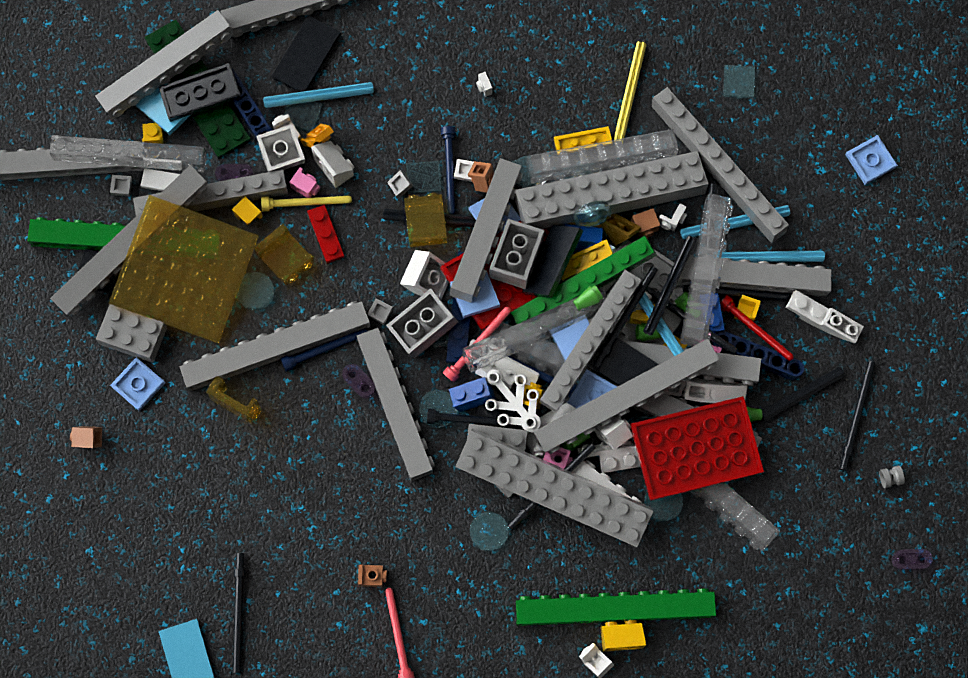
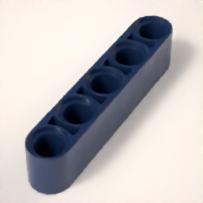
M232 69L238 89L242 92L240 94L241 98L235 99L232 102L257 140L256 136L272 131V129ZM245 106H251L250 110H243ZM254 121H261L258 126L252 125Z
M725 331L717 333V335L734 347L737 345L744 347L745 352L740 353L737 351L735 355L754 357L755 352L761 353L763 359H761L760 368L789 380H797L804 372V364L800 360L793 358V360L789 361L777 351ZM713 341V346L722 348ZM722 348V350H721V352H720V353H724V354H731V353H729L728 351H726L724 348ZM772 360H779L781 366H774ZM795 366L799 373H792L790 367Z

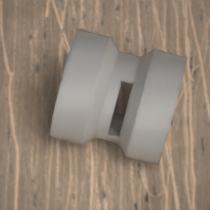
M894 466L890 470L885 468L879 471L883 488H890L894 484L899 486L905 483L903 470L900 466Z

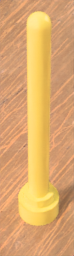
M269 196L261 197L262 212L270 211L273 207L352 202L351 196L273 200Z

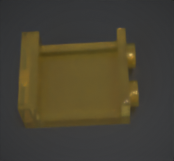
M429 193L422 197L410 195L408 198H404L409 247L447 243L442 194Z
M284 224L280 225L254 247L256 254L285 286L288 283L292 284L295 282L303 270L307 271L313 266V256L308 254L296 241Z
M216 376L206 391L209 398L249 423L252 419L256 420L261 411L259 410L260 405L257 399L252 398L248 406H244L224 394L228 387L222 378Z

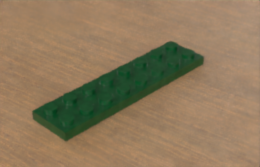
M174 20L145 36L144 39L153 54H156L183 35L184 31L178 21ZM200 58L198 62L192 63L182 73L172 77L170 81L172 83L207 71V68ZM228 102L192 114L193 119L218 159L251 141Z

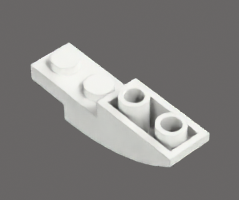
M797 290L793 291L785 307L799 315L801 320L852 343H856L864 327L835 309H828Z
M686 378L687 383L680 395L684 396L685 400L717 403L744 396L745 400L747 386L738 382L724 383L721 379L708 381L701 378H692L690 380Z

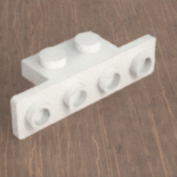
M475 339L471 340L468 349L476 341ZM484 344L472 356V358L481 362L475 372L477 375L486 377L490 370L498 369L503 374L502 381L509 389L512 388L515 383V377L519 374H524L527 377L526 385L529 386L531 382L537 383L540 376L538 372ZM492 374L491 379L496 381L497 375ZM522 376L518 377V382L522 384L524 378Z
M631 438L626 444L619 446L615 450L605 442L594 445L596 449L588 456L599 455L600 468L603 473L640 467L635 442ZM589 444L583 445L581 448H578V454Z

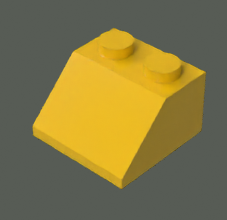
M627 620L625 624L617 625L616 621L605 622V626L601 627L603 652L642 649L646 646L642 623H637V620Z

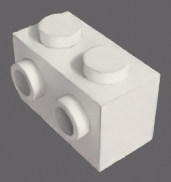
M618 414L611 417L613 421L604 426L599 423L594 426L598 438L614 450L626 444L633 437L629 430L631 429L630 424L626 419L622 420Z

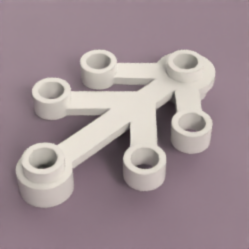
M498 369L490 370L486 376L488 383L496 385L509 402L488 399L485 403L486 409L490 411L495 409L517 411L521 416L509 417L507 414L499 415L497 421L502 426L513 424L522 425L523 429L527 430V432L538 430L541 425V419L536 414L537 399L540 396L538 390L531 389L527 392V398L530 400L527 411L523 407L527 377L524 374H519L515 377L514 381L517 385L515 397L502 381V372ZM492 374L497 375L496 381L491 379ZM520 376L524 378L522 384L518 382V377ZM532 391L536 393L535 399L530 397ZM490 401L494 402V408L489 407ZM502 416L507 418L506 423L501 422ZM529 419L534 421L533 426L528 425Z

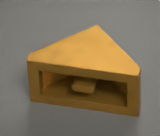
M616 213L610 214L600 221L601 226L614 246L641 231L639 225Z

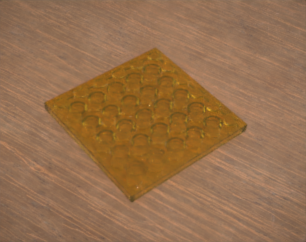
M149 195L109 304L219 343L259 235Z

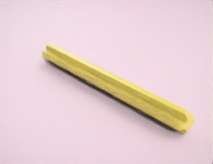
M637 42L613 140V143L616 145H622L646 49V43Z

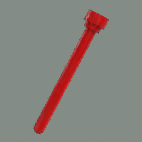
M726 296L720 302L723 312H731L789 361L793 360V354L735 307L736 304L731 297Z

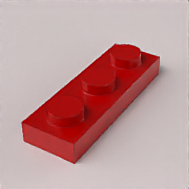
M325 205L308 210L309 219L326 263L344 258Z

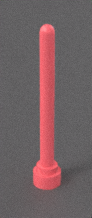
M505 307L455 365L447 367L443 374L455 382L459 378L460 369L510 314L511 309Z
M387 588L385 593L401 668L398 678H415L414 672L408 667L393 589Z

